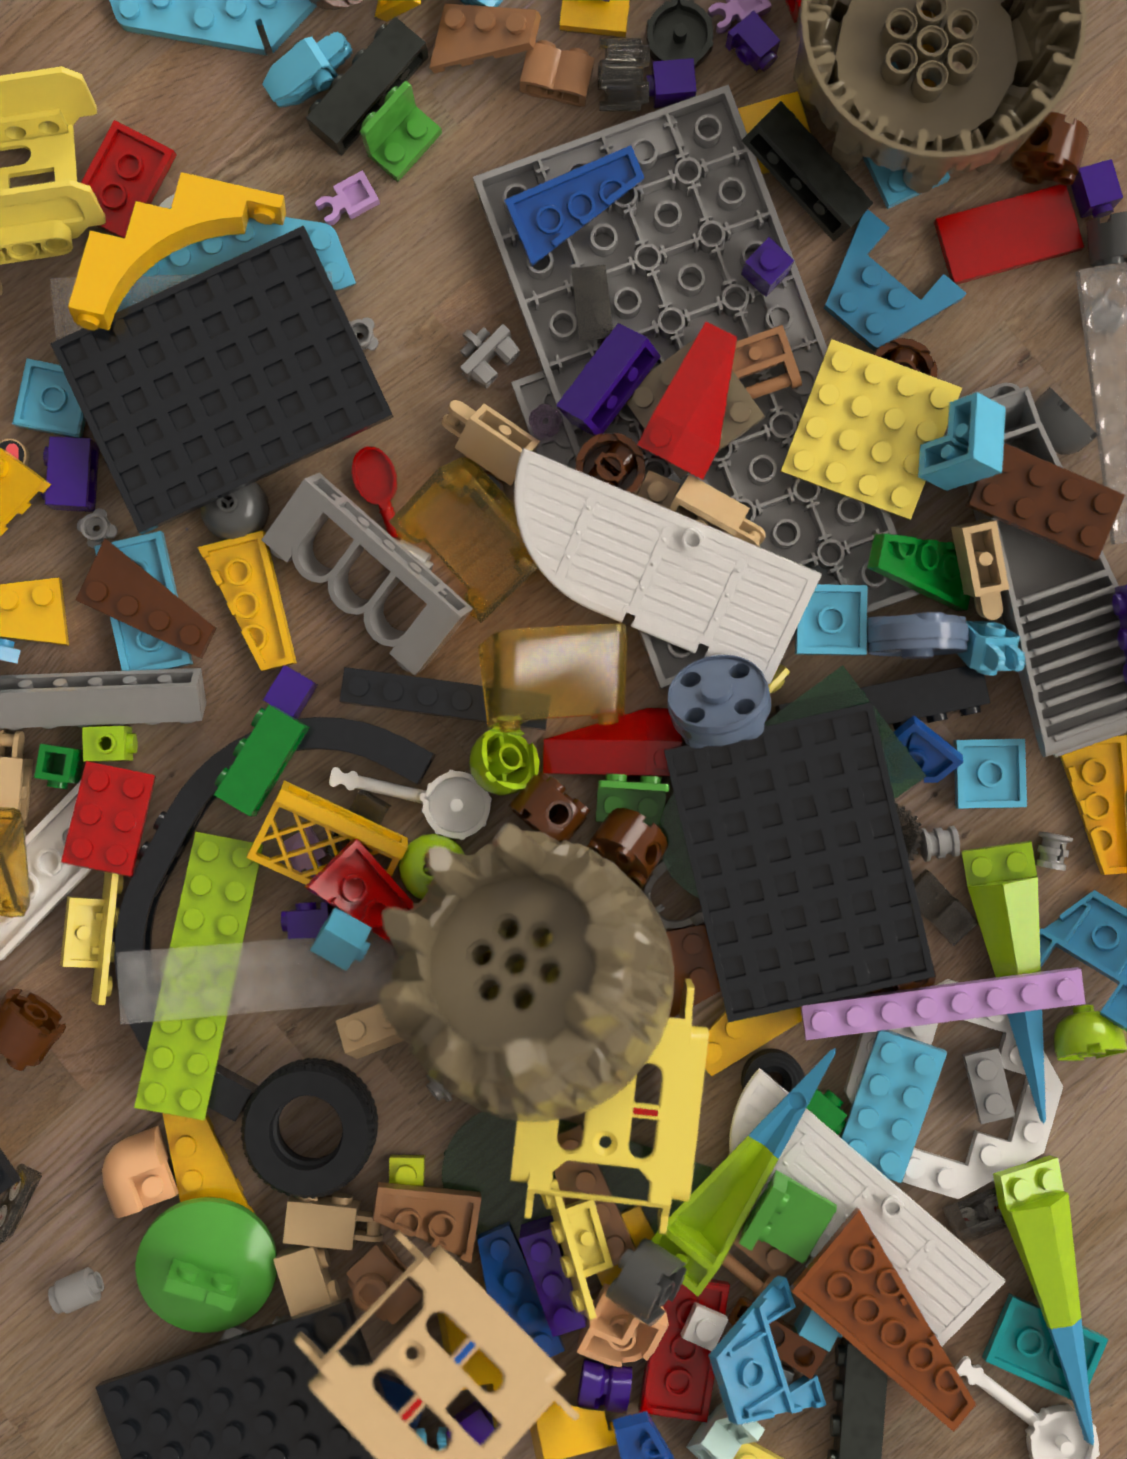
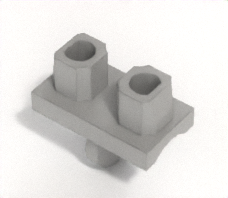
M504 324L484 343L482 342L490 335L489 331L484 327L476 335L468 329L462 334L467 344L460 352L468 359L460 366V369L463 372L462 376L468 382L473 379L476 383L487 389L498 377V373L488 363L497 355L509 366L519 357L520 350L511 339L510 330Z

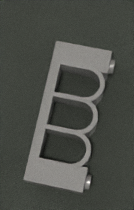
M321 473L304 478L262 538V541L269 546L274 556L285 562L293 560L295 568L304 578L317 583L328 581L330 598L340 610L354 615L364 613V624L370 636L382 645L394 647L389 654L396 659L397 664L403 670L411 672L414 676L428 667L473 610L467 602ZM328 518L333 520L354 539L334 568H327L320 564L313 552V541ZM364 549L390 571L370 600L362 599L355 595L348 582V573ZM400 581L427 604L407 631L393 628L387 622L384 615V603Z

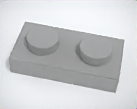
M995 1046L962 1054L979 1123L985 1124L1015 1117L999 1048Z

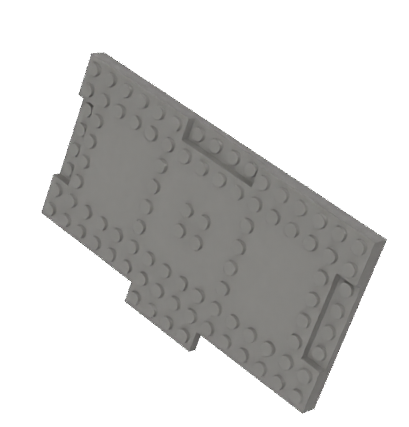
M729 84L474 176L473 182L542 369L540 372L511 382L529 434L541 441L536 449L537 454L576 469L577 455L583 444L591 439L593 435L571 424L556 407V404L618 323L646 336L661 355L650 371L695 339L706 321L735 335L737 341L783 325L801 376L802 386L791 389L789 386L753 399L766 418L716 454L703 480L696 476L694 477L750 508L745 518L762 527L766 534L764 541L760 544V548L821 573L818 584L868 585L867 614L919 594L867 568L874 534L886 533L897 535L888 512L780 472L826 353L827 346L795 260L789 274L767 297L763 296L741 275L745 261L768 237L778 244L791 258H793L756 156L741 141L747 135ZM631 145L645 177L644 180L531 267L504 200ZM783 364L739 380L744 387H748L785 373ZM626 403L603 434L621 433L638 444L645 429ZM641 449L645 462L644 479L648 470L679 483L678 493L689 474L680 479L667 461ZM638 630L659 690L670 686L674 677L684 667L704 658L708 646L700 643L696 653H692ZM795 632L792 636L791 641L795 640Z

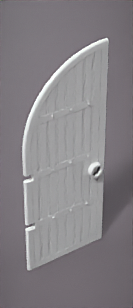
M522 449L514 483V505L517 524L529 555L541 573L553 586L581 606L622 623L626 612L635 616L631 623L632 628L692 653H696L700 643L708 646L704 658L714 655H734L745 658L757 665L767 683H771L821 578V573L530 450Z
M760 1068L748 1081L736 1104L729 1134V1155L789 1094ZM806 1108L758 1199L775 1171L778 1170L837 1205L834 1216L811 1251L810 1256L812 1258L805 1264V1267L810 1264L854 1209L858 1207L942 1347L1005 1283V1279Z

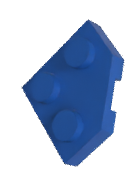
M912 716L882 741L891 783H903V779H923L924 783H938L964 763L963 755L916 716Z

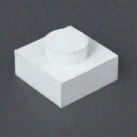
M694 1302L680 1334L683 1339L712 1351L717 1346L728 1319L726 1315Z

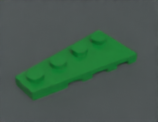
M886 533L874 534L868 569L953 610H968L970 596L963 592L954 542L946 543L932 539L923 540L916 539V537Z

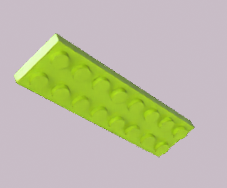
M195 831L134 1108L206 1120L260 867L259 863L246 858L253 842ZM263 844L260 845L258 853H263Z

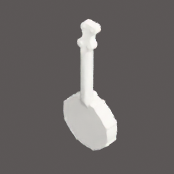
M339 767L332 768L329 785L332 787L343 784L347 790H354L356 788L423 804L422 813H424L426 820L435 830V833L449 838L464 840L466 837L473 835L486 826L490 813L492 798L487 791L476 783L473 776L466 772L449 770L448 773L437 777L432 783H429L427 790L360 776L356 771H350L345 774Z
M963 1356L955 1366L959 1376H966V1380L970 1385H978L1029 1424L1025 1432L1030 1459H1096L1100 1455L1096 1426L1093 1424V1446L1084 1440L1076 1410L1070 1404L1043 1407L1037 1414L987 1376L979 1364L971 1365V1360L968 1356Z

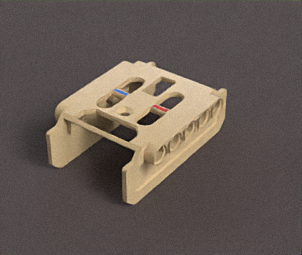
M399 1229L393 1235L408 1249L416 1260L325 1355L301 1331L294 1339L296 1345L310 1358L319 1370L316 1376L307 1384L308 1387L376 1459H503L554 1401L574 1421L580 1416L554 1389L555 1385L565 1375L557 1364L440 1245L426 1258ZM410 1276L423 1290V1309L371 1365L351 1366L337 1351L397 1287ZM433 1313H445L468 1336L451 1356L426 1331V1321ZM409 1347H415L418 1350V1356L414 1360H409L406 1357V1350ZM478 1348L502 1372V1385L494 1392L482 1390L461 1368ZM386 1368L394 1371L415 1393L398 1413L373 1388V1377L381 1369ZM464 1387L500 1422V1425L482 1445H478L445 1410ZM426 1405L450 1430V1442L441 1450L430 1448L408 1426Z

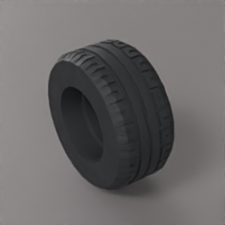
M310 1058L296 1060L280 1067L257 1087L247 1102L243 1113L241 1141H243L242 1147L245 1149V1157L248 1158L249 1165L253 1167L252 1170L258 1174L259 1179L262 1178L266 1185L269 1184L270 1188L278 1190L277 1192L286 1193L285 1195H292L294 1198L302 1197L307 1199L311 1197L312 1199L317 1196L324 1197L326 1194L330 1195L334 1191L341 1190L342 1187H345L359 1174L369 1159L376 1142L378 1114L370 1090L368 1091L367 1085L362 1082L363 1080L360 1077L356 1076V1073L351 1072L349 1068L343 1067L342 1064H337L332 1060L327 1061V1059L318 1058L310 1060ZM300 1096H314L329 1103L338 1113L343 1127L342 1137L336 1149L327 1156L309 1158L299 1155L290 1149L283 1140L279 1128V1118L284 1107L293 1099Z

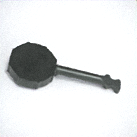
M693 0L665 1L647 21L648 55L654 61L694 58V69H696L706 59L708 54L712 52V17L702 7L694 3Z

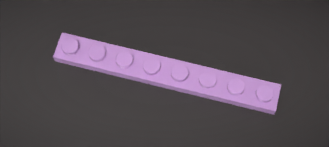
M1072 967L837 998L801 1006L804 1037L806 1040L1086 1003L1081 969Z

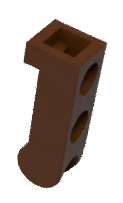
M740 1296L727 1317L728 1322L734 1326L754 1301L745 1296ZM781 1318L771 1322L769 1327L779 1359L809 1379H812L828 1351L800 1336L794 1326Z

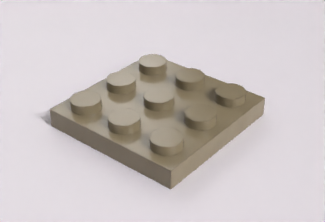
M695 339L650 371L626 402L644 429ZM733 370L729 383L718 452L766 418ZM669 463L680 479L689 474Z

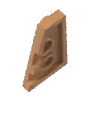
M445 3L429 68L436 74L444 72L445 67L461 64L464 67L474 64V60L489 56H493L496 59L534 49L541 15L537 10Z
M377 1182L372 1217L373 1221L395 1231L399 1229L404 1235L409 1237L415 1236L429 1242L434 1248L440 1245L443 1249L460 1256V1259L471 1263L482 1196L480 1192Z

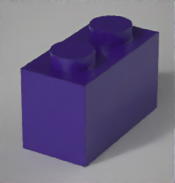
M49 436V446L44 448L43 460L47 467L46 481L52 485L44 493L41 492L45 505L54 510L93 512L96 506L99 447L97 443L90 438Z

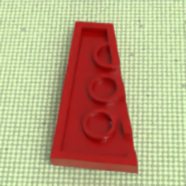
M352 839L304 887L334 908L342 910L371 927L370 932L392 945V942L384 929L382 912L387 907L409 912L413 908L414 903L358 839Z

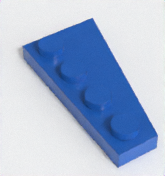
M631 145L504 200L531 267L644 180L645 177Z
M508 1221L479 1234L477 1241L486 1293L549 1357L564 1352L565 1346L560 1335L552 1337L527 1261L510 1222Z
M647 1411L612 1420L621 1459H675Z

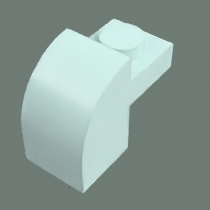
M722 1402L710 1413L707 1423H701L686 1448L698 1459H733L741 1445L759 1441L765 1429L757 1421L741 1425L729 1422L724 1403Z

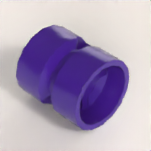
M584 1359L580 1375L577 1406L597 1409L600 1405H604L608 1412L626 1414L631 1392L632 1367L622 1365V1368L611 1366L608 1369L605 1368L602 1362Z

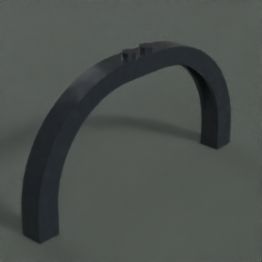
M330 717L297 719L310 728L296 751L324 749L349 752L372 760L416 784H421L436 754L400 735L361 721ZM252 732L228 744L195 771L181 788L168 811L160 813L153 826V829L157 830L151 842L146 841L137 855V859L140 862L129 882L119 911L115 933L114 958L121 1002L128 1022L145 1052H147L159 998L152 964L151 944L154 917L160 897L198 824L209 806L217 798L214 795L218 789L215 786L216 779L225 767L230 769L236 759L233 756L236 746L242 738L248 739ZM217 1064L208 1107L235 1122L242 1116L247 1102L258 1085Z

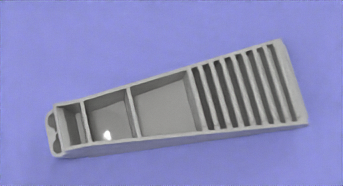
M1002 383L978 391V393L1006 407L1004 443L1062 467L1041 423L1028 386L1020 388L1016 384ZM975 482L966 484L969 496ZM973 510L976 521L983 519L997 520ZM997 520L1009 590L1000 591L1003 604L1002 616L1006 628L1020 635L1018 648L1026 656V665H1024L1023 670L1018 671L1042 757L1045 758L1053 755L1056 758L1127 733V684L1123 677V666L1126 664L1124 650L1120 649L1117 638L1118 630L1121 629L1119 615L1114 613L1112 606L1115 587H1119L1103 551L1099 559L1093 561Z

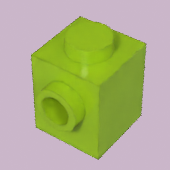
M82 727L83 762L133 761V754L137 753L138 740L136 733H132V727Z

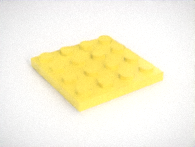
M831 339L780 472L911 520L926 482L918 477L920 445L944 436L948 426L949 403L958 400L962 387Z

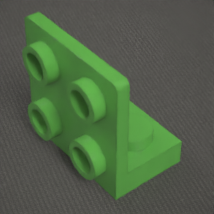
M404 81L400 87H393L388 92L382 107L377 112H371L364 119L360 131L368 157L397 182L401 180L442 134L441 127L416 106L412 85L407 81Z
M606 774L605 780H598L595 822H603L609 813L616 808H627L644 815L646 818L643 822L647 825H652L654 822L657 826H664L666 792H669V784H662V777L640 776L639 782H627V775Z
M776 1170L742 1227L739 1244L752 1251L758 1240L761 1242L765 1241L797 1261L804 1263L834 1216L837 1205Z

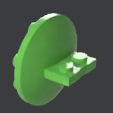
M194 1198L168 1208L148 1227L137 1252L135 1264L136 1279L139 1290L147 1305L169 1324L192 1332H219L245 1322L265 1304L276 1279L277 1270L273 1259L277 1256V1250L266 1225L246 1207L222 1198Z

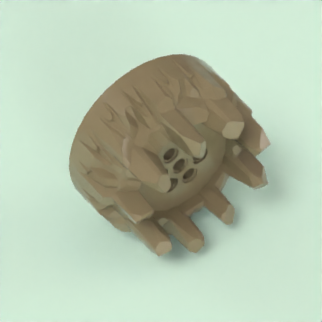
M801 0L796 28L797 41H800L793 79L797 82L801 102L806 109L811 111L818 110L821 122L826 124V128L829 131L834 130L836 132L831 156L841 165L843 170H853L864 157H870L878 166L889 168L891 171L902 170L903 181L907 187L917 193H926L934 185L937 186L947 172L950 174L956 171L968 173L974 169L983 173L989 165L1006 162L1043 122L1069 87L1079 66L1086 35L1085 0ZM922 11H931L935 15V17L929 18L922 13ZM891 28H901L905 34H895ZM953 28H961L966 35L956 34ZM922 45H930L936 52H927L922 48ZM891 62H900L905 66V69L898 70L892 66ZM952 62L962 63L966 70L957 69ZM922 79L932 80L936 87H927L922 82Z
M509 823L502 825L494 840V844L489 843L485 845L476 855L466 856L460 853H453L441 846L428 848L423 860L434 878L431 884L427 885L428 892L420 903H413V908L409 912L387 907L382 912L384 929L390 937L393 947L397 950L399 959L396 960V965L392 972L393 982L382 987L378 1000L386 1020L395 1027L397 1036L412 1046L409 1051L416 1057L427 1074L442 1084L446 1091L471 1106L499 1118L520 1122H547L564 1119L591 1110L613 1097L631 1082L648 1062L661 1040L670 1015L674 994L672 950L664 924L652 902L612 861L602 858L594 850L581 844H572L566 840L559 843L544 832L526 830L523 832ZM518 925V932L515 937L506 940V933L510 927ZM546 934H552L550 944L545 948H539L541 938ZM492 951L491 960L486 965L481 966L480 960L482 955ZM525 960L524 970L515 975L513 967L518 961ZM559 968L560 974L558 979L553 983H547L548 973L552 969ZM499 985L497 997L488 1001L487 994L490 988ZM532 994V1005L525 1010H521L520 1003L522 999Z

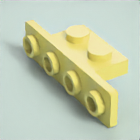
M107 872L104 873L102 898L67 896L60 960L62 967L94 968L91 1000L97 1005H105L106 997H110L112 993L113 979L112 976L108 975L110 962L115 961V942H112L113 928L117 927L120 911L116 907L117 894H121L124 882L122 875Z
M552 1177L551 1189L560 1190L557 1180ZM541 1194L545 1208L547 1210L551 1209L554 1222L550 1223L553 1238L557 1244H561L564 1254L563 1257H560L562 1270L566 1278H571L574 1291L570 1292L573 1307L577 1313L581 1312L589 1320L597 1318L586 1277L612 1268L613 1263L594 1200L582 1199L564 1206L561 1196Z

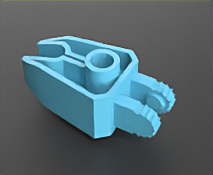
M338 31L330 33L329 36H325L318 42L313 37L304 38L271 66L262 85L278 107L299 105L330 87L333 80L338 76L335 69L345 63V60L353 54L351 44Z
M966 621L969 626L967 651L957 654L969 668L975 669L978 673L984 675H996L997 671L1023 670L1024 665H1026V656L1018 648L1020 635L994 621Z

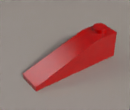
M707 321L704 323L653 412L637 444L641 449L702 480L720 448L726 401L737 344V337Z
M668 708L641 709L544 739L543 773L670 777L664 749L682 746V736L675 730Z

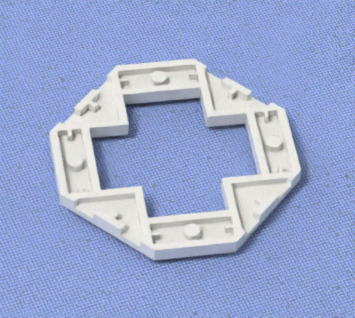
M946 979V980L942 981L941 983H939V984H937V985L950 984V983H958V982H957V981L950 980V979ZM1007 1014L965 1020L1003 1032L999 1045L1003 1068L1026 1075ZM938 1023L889 1030L932 1045ZM877 1031L860 1033L844 1087V1092L851 1104L857 1092ZM1045 1052L1046 1121L1044 1124L1040 1121L1026 1076L1008 1140L975 1130L965 1163L914 1148L902 1182L960 1199L993 1181V1173L1025 1164L1043 1154L1063 1089V1085Z

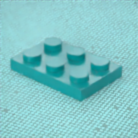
M1009 1293L982 1358L992 1365L1072 1400L1041 1308ZM1082 1326L1089 1386L1108 1339L1104 1335Z

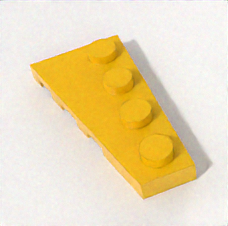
M162 1113L180 1202L202 1197L222 1198L236 1202L254 1213L252 1206H249L243 1194L244 1189L238 1177H235L228 1162L227 1153L224 1147H221L216 1137L215 1128L208 1113L206 1120Z

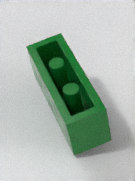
M268 705L266 710L261 708L256 713L251 723V726L254 727L248 739L242 738L233 752V756L236 757L230 769L225 767L215 782V786L218 789L214 795L249 817L257 816L310 728L273 705Z

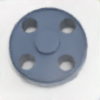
M926 612L912 615L867 618L869 655L901 656L903 659L933 658V655L957 654L967 651L969 626L966 623V617L947 615L941 612Z
M714 655L692 662L674 677L668 690V710L675 730L684 737L685 743L689 747L722 746L741 740H751L763 733L764 723L771 710V696L768 683L762 671L753 662L734 655Z

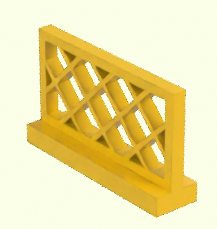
M284 780L246 858L307 885L313 879L311 875H317L327 865L318 866L313 850L331 845L336 856L339 853L336 845L337 842L346 839H358L363 846L370 849L368 851L371 855L380 853L391 858L390 863L384 870L392 876L408 848V838ZM279 807L293 813L297 824L279 830L274 818ZM300 817L307 819L308 821L302 822ZM316 824L324 827L328 839L310 844L304 828ZM271 825L274 832L266 834ZM299 830L305 846L287 852L281 836ZM332 832H335V833H337V834H339V835L333 837ZM276 838L282 854L269 858L257 851L262 842ZM308 852L313 868L303 872L293 869L290 858ZM284 860L286 865L280 863L279 861Z

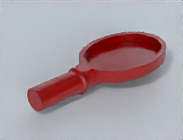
M364 447L353 458V482L357 491L366 501L378 505L379 514L382 516L387 533L395 539H400L403 536L391 503L397 490L395 467L388 455L379 448Z

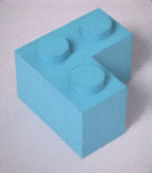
M978 392L950 402L947 435L920 445L918 477L948 491L1002 473L1006 407Z

